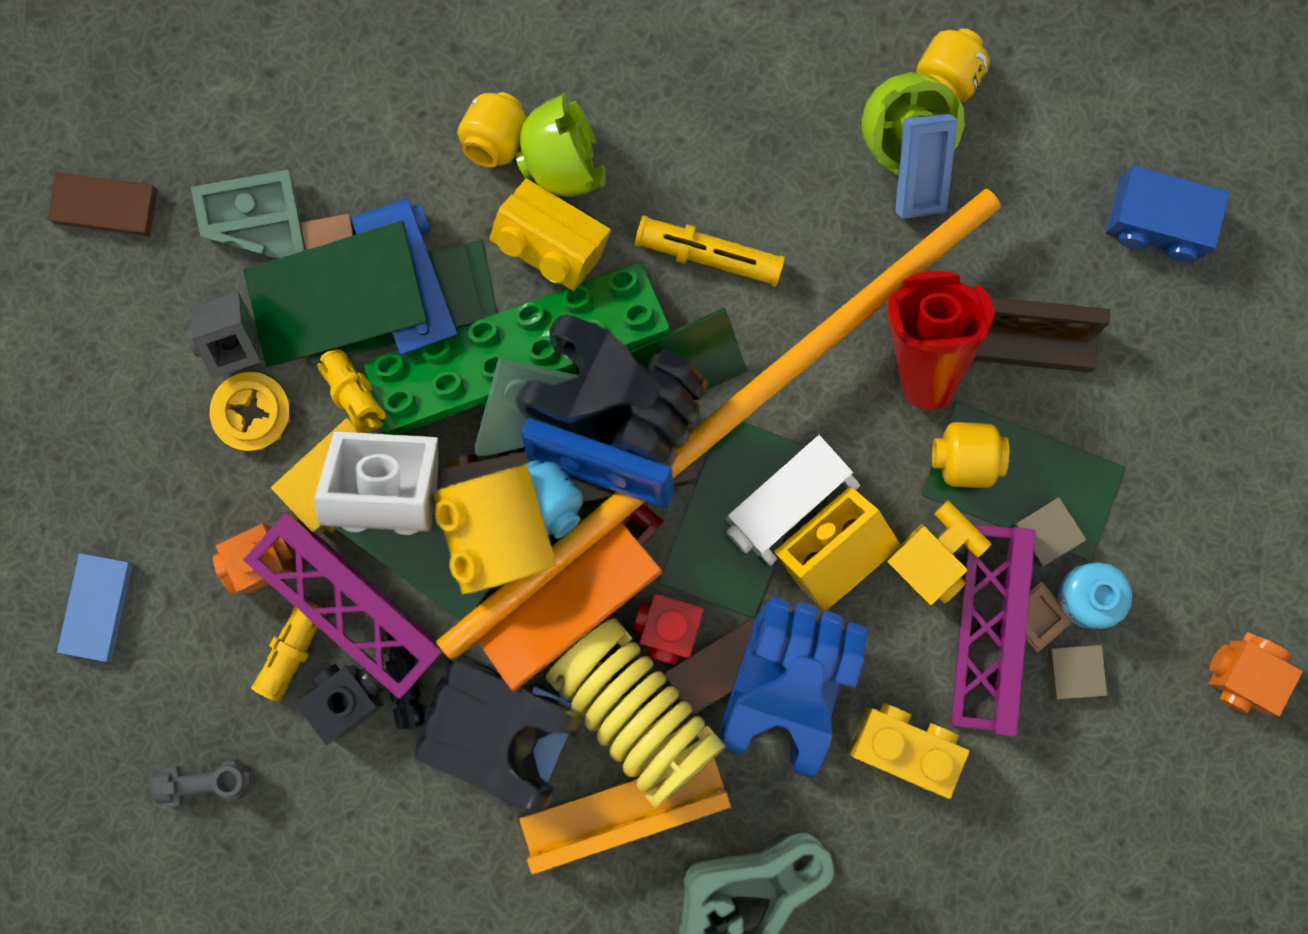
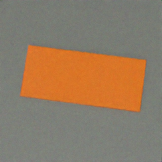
M620 522L477 641L509 688L514 692L663 572L622 522Z

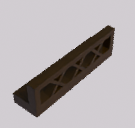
M990 297L994 306L992 327L973 361L1089 373L1096 369L1098 334L1109 325L1110 309Z

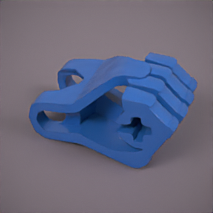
M770 597L753 620L749 639L722 720L719 738L726 745L723 750L740 755L746 751L752 736L775 725L789 729L793 737L790 758L794 767V773L814 778L830 746L832 738L831 717L840 684L856 686L865 658L868 629L855 623H847L842 629L843 617L832 612L824 611L816 620L818 609L809 604L797 603L795 608L789 612L791 603L781 598Z

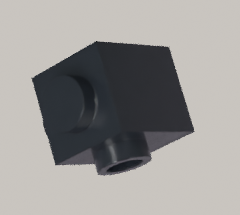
M333 664L317 675L311 681L315 689L296 703L325 745L336 742L384 706L377 697L383 690L371 673L365 668L358 671L355 665L344 666L340 669L337 664Z

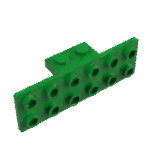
M641 263L629 265L582 282L575 291L566 288L491 315L472 324L456 328L457 336L407 354L400 355L397 349L367 360L364 363L367 379L372 387L371 394L384 410L386 416L385 419H379L383 423L381 431L386 435H399L478 405H482L483 410H485L499 358L574 375L578 374L577 365L567 357L557 353L550 344L549 329L553 321L560 315L575 316L608 330L628 350L670 332L669 324Z

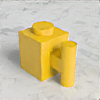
M949 500L934 513L947 527L938 538L924 525L920 524L900 544L901 547L886 559L930 605L938 598L945 604L966 584L961 576L968 569L953 555L962 544L976 557L983 554L992 544Z

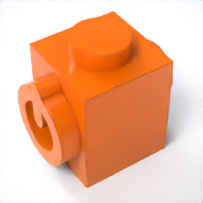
M261 523L215 545L218 554L213 556L215 573L231 595L238 592L251 594L270 585L243 559L273 526ZM280 537L264 554L261 560L276 573L296 572L290 560L295 557L294 549Z
M1247 632L1242 641L1231 640L1229 645L1224 644L1217 650L1210 663L1209 669L1214 674L1208 685L1222 692L1219 698L1222 703L1241 713L1248 714L1250 709H1253L1263 715L1280 717L1303 671L1289 664L1292 658V654L1267 639Z

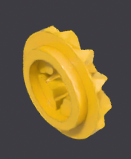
M257 372L239 373L225 380L215 391L210 404V421L217 436L230 447L241 451L264 450L265 447L273 442L281 440L283 431L287 424L291 422L289 416L290 400L281 385L271 377ZM257 398V407L269 414V418H255L247 429V426H245L246 418L231 409L232 406L238 408L249 406L251 400Z

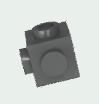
M239 291L191 307L192 328L186 329L187 339L194 355L197 358L202 357L212 378L261 362L258 331Z

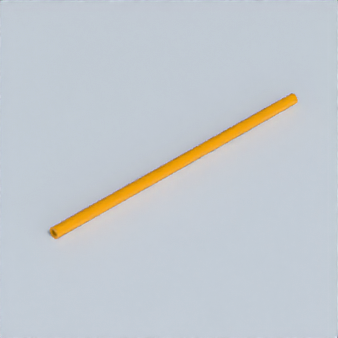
M988 189L981 191L691 430L688 440L682 448H672L676 451V458L672 465L673 478L887 303L892 292L894 291L895 294L902 288L905 279L911 275L924 272L1001 208V204L995 194ZM616 492L578 523L568 534L561 537L551 546L557 567L504 584L436 640L439 647L450 660L456 659L640 507L644 501Z

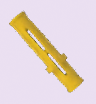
M645 215L642 216L634 243L635 246H643L676 256V262L685 264L686 260L724 270L728 273L771 284V286H777L785 256H777L739 243L696 232V226L686 224V227L682 228L648 218ZM665 237L671 238V239H674V240H677V241H681V242H683V243H677V242H674V241H671V240H667V239H664V238H665ZM690 245L698 246V247L704 248L705 250H701V249H698V248H695V247H691ZM714 252L722 253V254L729 255V256H732V257H735V258H739V259H742V260H746V261H749V262H753L755 265L749 264V263H746V262H742V261H739V260H735V259H732V258H729V257H725V256H722V255H718V254H715Z

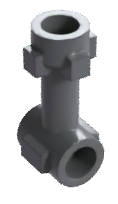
M240 759L224 761L221 768L214 772L182 775L180 766L164 768V772L153 775V799L156 804L166 803L167 807L183 805V796L212 792L224 797L226 801L243 798L244 792L251 784L255 783L254 771L250 770L245 764H242Z

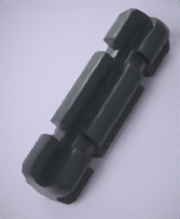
M388 632L382 634L383 641L396 640ZM404 646L383 647V654H388L389 661L385 662L386 671L401 682L415 667L414 657H409V651ZM418 679L400 699L390 691L392 702L396 701L397 709H393L396 727L405 730L423 725L424 713L422 704L417 703V697H420Z

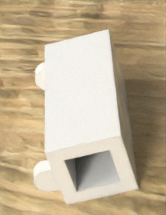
M818 435L725 518L731 525L726 533L743 553L747 554L752 549L757 556H760L771 566L778 559L769 549L770 546L841 483L846 489L851 486L855 490L860 487V484L852 476L853 472L824 439Z

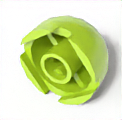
M915 72L888 78L877 86L866 101L861 120L863 140L875 160L889 171L899 175L904 119L950 113L958 119L955 150L959 145L965 127L964 107L953 91L933 76Z
M564 93L535 108L523 122L520 133L521 151L516 153V160L525 178L529 180L534 178L540 187L555 196L572 198L602 188L606 183V171L604 163L594 168L591 143L597 142L593 130L579 104L576 101L568 103L569 94Z

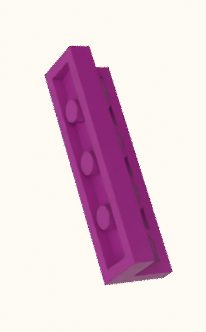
M285 513L243 559L245 563L399 699L443 652L431 634L317 533H312L294 513ZM280 537L296 551L297 572L276 573L261 560L264 554ZM304 558L318 571L305 572ZM325 576L335 585L336 607L315 608L306 600L305 578ZM297 578V591L284 579ZM343 593L357 605L344 606ZM364 611L374 619L375 641L354 642L345 634L344 612ZM336 613L337 626L323 614ZM382 627L396 640L383 641ZM404 646L420 661L399 682L384 669L383 647ZM362 648H375L376 661Z
M973 524L984 536L1009 538L1007 560L990 572L979 557H976L967 548L965 567L968 570L964 576L966 584L963 587L951 726L993 730L998 735L1017 737L1036 529ZM978 566L986 577L975 585L976 569ZM1006 569L1005 587H1003L995 577ZM991 581L1003 596V608L989 621L985 622L973 607L974 594ZM973 615L981 627L970 635ZM999 620H1001L1000 639L991 629ZM984 632H987L999 647L998 660L981 673L968 658L969 644ZM968 665L977 677L966 685ZM997 670L994 689L986 678ZM980 682L983 683L994 697L992 719L963 716L964 696Z

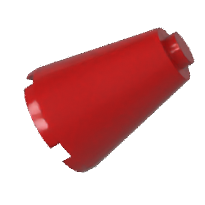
M926 271L911 275L903 281L902 288L895 294L894 291L892 292L888 300L887 318L903 394L906 400L913 406L925 410L942 408L951 401L989 334L994 318L993 302L985 289L977 283L975 284V289L960 282L961 275L948 271Z

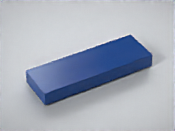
M531 418L527 419L520 432L527 459L531 462L537 460L541 464L546 462L556 463L568 475L663 509H668L675 495L672 467Z

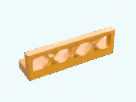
M715 758L686 785L657 808H654L645 797L647 792H641L637 788L638 778L520 817L519 821L530 852L527 861L531 874L731 808ZM659 783L657 788L660 789L664 783Z

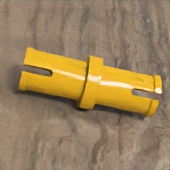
M332 349L324 353L320 358L323 363H318L317 366L319 372L331 387L330 394L334 403L339 408L345 409L358 432L372 433L379 429L383 424L379 419H385L386 416L384 410L371 394L372 387L367 377L355 370L344 351Z
M310 602L315 608H322V607H320V606H318V605H316V604ZM295 606L279 637L273 636L269 644L272 650L261 672L251 686V689L258 694L277 702L282 701L300 663H306L310 653L307 650L319 628Z

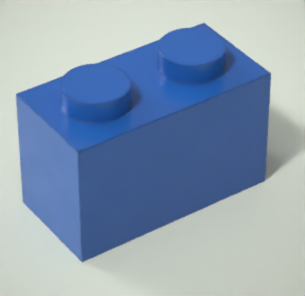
M1133 165L1119 179L1106 234L1119 237L1118 242L1125 247L1146 249L1150 245L1167 250L1166 256L1170 259L1180 262H1195L1196 258L1201 259L1216 249L1230 192Z

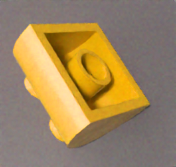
M527 465L469 480L433 492L436 503V520L444 531L451 555V571L459 582L462 594L497 586L557 567Z

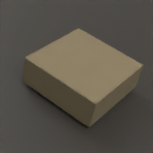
M1059 497L1015 523L1016 528L1036 529L1034 556L1041 566L1047 565L1086 541L1083 533Z
M1102 645L1048 648L1053 699L1107 696Z

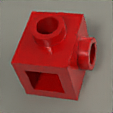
M654 594L651 604L641 601L633 631L642 633L640 644L650 646L647 654L648 657L676 665L679 655L690 658L704 608Z

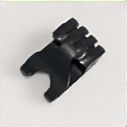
M560 315L553 321L549 329L550 344L557 353L575 363L580 374L578 377L555 385L538 380L527 382L520 389L515 399L519 411L527 418L672 467L676 458V451L672 448H682L688 440L690 429L684 424L691 425L698 417L700 405L694 400H699L704 395L708 384L707 379L691 365L689 360L663 348L660 354L652 355L648 366L644 367L635 361L628 348L608 330L575 316Z
M460 654L453 661H449L446 677L443 676L436 686L434 701L426 711L423 730L418 737L414 757L424 764L475 785L509 803L527 809L545 810L552 796L553 786L540 778L533 754L535 745L538 740L553 733H566L572 737L576 736L583 715L576 709L549 696L536 695L521 687L513 692L496 667Z

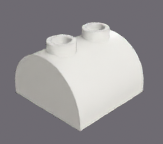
M334 432L314 499L319 524L321 526L342 527L349 532H360L367 528L392 529L402 535H412L419 531H429L435 511L433 492L437 491L438 437Z

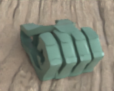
M792 832L758 852L723 856L695 862L689 866L683 880L685 890L679 934H778L795 907L826 888L832 881L834 868L830 852L808 832ZM812 855V860L808 866L799 871L793 869V863L801 856ZM743 896L770 899L759 924L752 930L743 931V921L736 901L733 902L732 898ZM716 910L720 916H725V919L717 924L715 919L708 918L709 913Z

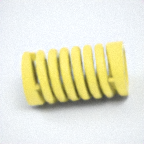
M613 618L591 631L564 654L546 675V680L557 692L559 691L560 697L563 700H573L572 708L585 716L584 724L587 729L598 731L597 740L601 745L611 746L610 756L613 760L624 761V773L630 777L641 775L636 783L637 788L641 792H647L645 797L654 808H657L704 769L726 745L708 725L704 728L705 722L698 715L693 716L686 724L667 737L692 712V706L687 701H681L663 717L649 726L679 697V691L674 686H668L653 700L635 712L653 693L665 684L666 676L661 671L653 672L633 691L620 699L631 686L653 668V661L648 656L640 657L614 681L605 686L621 668L633 660L641 651L637 642H630L633 638L620 622ZM618 643L621 648L602 663L600 660ZM696 736H698V737L700 738L698 741H696L695 743H693L691 746H689L688 748H686V749L684 750V748H685ZM663 782L664 784L658 789L657 785Z

